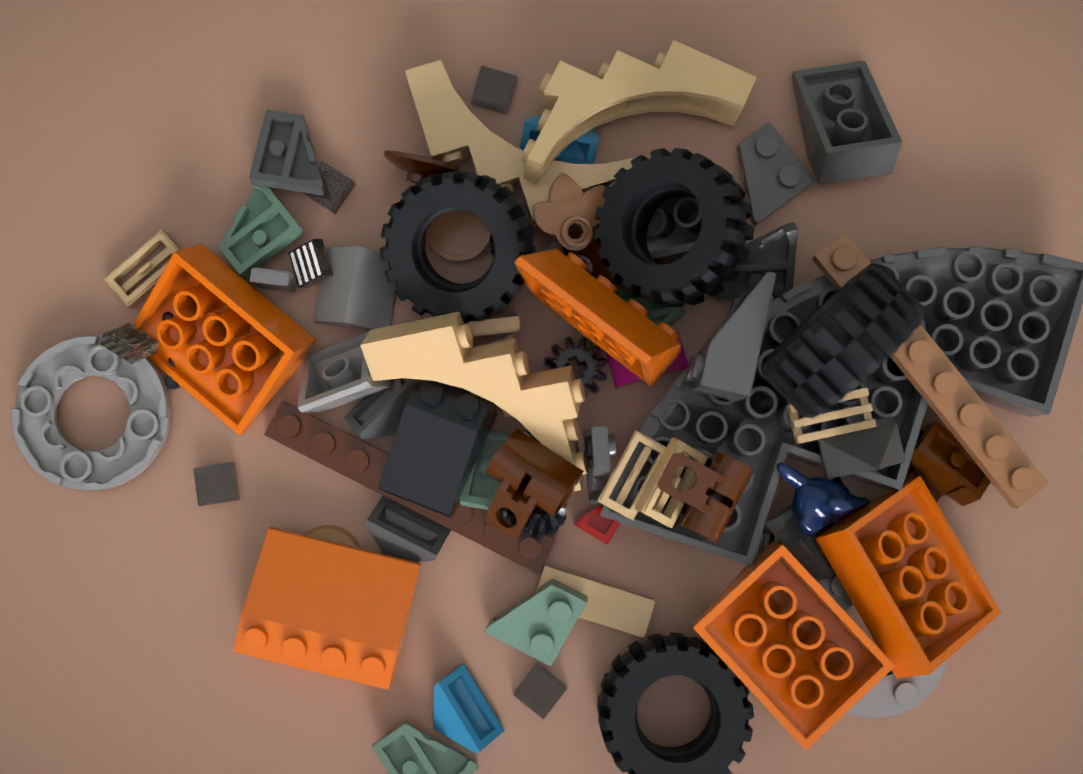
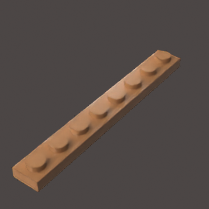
M847 232L812 258L836 290L840 289L852 277L871 264ZM920 324L912 332L908 340L891 356L892 360L1011 508H1019L1049 484V482Z

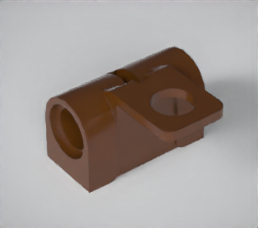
M934 421L919 431L909 464L912 468L905 477L904 483L914 477L921 476L936 503L945 494L960 506H966L981 499L991 481L954 435L938 421Z
M516 429L495 452L486 470L487 474L501 482L485 516L486 522L511 539L517 540L537 506L552 516H555L570 499L584 471L519 429ZM499 508L510 509L515 514L517 523L515 525L505 523L499 516Z
M720 452L712 454L707 466L681 453H674L657 485L661 491L689 505L684 509L677 524L711 542L718 543L754 470L746 464ZM682 466L690 468L695 474V484L687 491L678 490L672 483L673 472Z

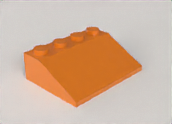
M201 243L173 253L126 336L129 338L127 339L128 342H136L133 345L135 348L138 346L145 347L139 350L141 353L150 350L152 353L146 355V357L239 436L248 429L296 372L317 341ZM165 312H171L174 316L164 321L162 320V315ZM169 357L173 360L175 367L169 364Z
M558 249L519 256L514 262L529 291L536 299L651 388L681 353V343L677 341L680 336L675 330L664 322H660L657 326L646 317L648 311L632 298L626 302L615 294L618 289L612 282L602 275H599L596 279L586 272L587 265L575 254L569 252L565 256Z
M921 476L914 477L904 483L902 490H892L847 516L815 538L877 646L895 665L892 671L896 678L930 675L1001 613Z
M269 527L243 606L233 652L389 690L397 673L422 563Z
M775 541L754 558L752 566L747 565L692 626L805 751L895 667L889 658L785 546Z

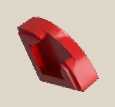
M603 506L593 508L580 516L574 525L607 545L620 525V522L599 516Z

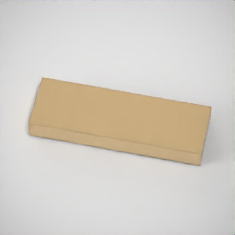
M544 565L536 592L538 588L555 579L588 596L587 604L579 618L645 638L656 602L654 599Z

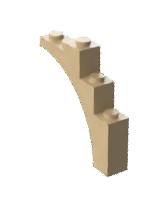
M673 40L667 54L659 52L653 66L617 50L611 64L607 62L602 64L597 77L560 60L553 74L549 72L545 74L538 94L543 96L540 110L543 114L537 126L540 134L536 141L529 139L523 151L521 161L526 162L523 178L538 184L551 162L571 142L593 128L620 117L647 112H679L707 117L734 127L757 77Z
M441 60L405 70L432 159L457 166L464 162L465 157L471 156L477 175H487L494 178L497 184L502 187L507 186L512 192H514V188L520 187L533 229L538 227L533 216V205L540 202H550L551 186L560 174H566L572 178L584 193L600 185H604L605 188L606 186L612 188L617 181L614 175L622 167L626 170L633 167L631 160L634 158L604 164H572L553 160L538 184L523 178L526 162L521 161L524 150L516 148L491 132L469 111L453 88Z
M460 311L369 331L360 346L372 381L399 378L437 381L463 388L495 403L519 420L542 445L583 470L584 472L574 491L582 490L584 475L589 474L586 452H579L576 441L580 438L576 418H578L581 402H585V390L582 379H575L572 365L529 374L527 355L525 351H519L516 339L472 347V332L468 324H463Z

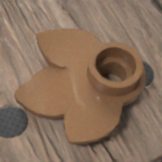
M560 174L551 186L550 202H540L533 205V216L536 224L543 232L556 235L558 242L565 249L571 251L585 249L594 238V227L600 223L594 217L597 207H603L606 198L601 196L605 186H596L583 193L582 189L572 178L566 174ZM572 224H577L580 227V235L575 239H572L568 234V229Z

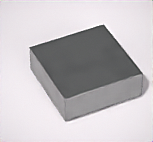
M254 267V269H251L249 282L261 289L296 292L298 279L289 271Z

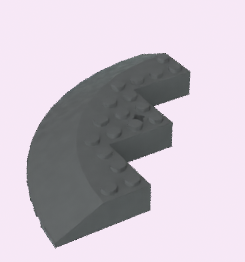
M937 247L910 253L889 254L870 260L871 263L884 265L922 304L925 317L921 321V325L983 402L1029 417L1050 414L1083 304V263L1046 253L1033 254L1016 249L1006 248L1001 250L983 247ZM825 275L796 286L770 302L750 397L735 402L690 392L692 382L686 380V369L673 382L638 431L666 447L672 437L679 439L709 457L704 466H707L714 452H720L746 464L754 470L718 543L711 542L677 524L686 506H689L686 503L672 528L665 526L640 511L637 512L634 520H631L603 505L599 516L752 566L780 478L777 464L784 463L787 456L824 468L817 440L795 444L786 406L790 403L766 380L762 374L761 365L805 319L837 291ZM890 357L854 390L868 388L869 396L867 398L868 402L872 404L873 411H871V414L877 426L897 422L906 462L879 470L845 476L887 490H902L928 403ZM856 398L838 402L824 413L859 406L858 400ZM798 413L799 419L805 418ZM861 414L802 426L801 429L803 434L858 423L863 420ZM638 442L609 496L613 501L616 500L645 446L644 444ZM652 449L623 503L624 507L630 508L659 452ZM684 467V469H683V471H682V473H681V475H680V478H682V476H683L684 472L686 471L687 467ZM671 495L669 496L664 508L662 509L661 514L664 513L670 499L672 498Z

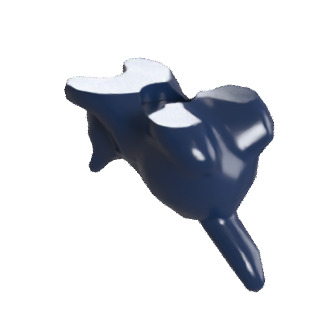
M784 463L777 464V470L781 477L795 489L792 508L797 517L799 530L808 537L825 527L831 528L842 519L870 503L866 497L852 495L840 477H834L832 480L818 477L809 479Z

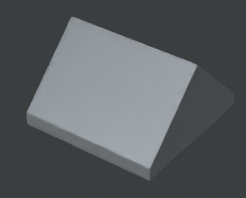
M361 246L327 247L313 321L365 331L391 326L396 298L395 292L398 285L395 280L388 283L384 271L390 269L388 260H381L379 252Z
M369 331L308 354L305 357L297 405L301 413L325 412L392 387L390 379L372 381L360 346Z

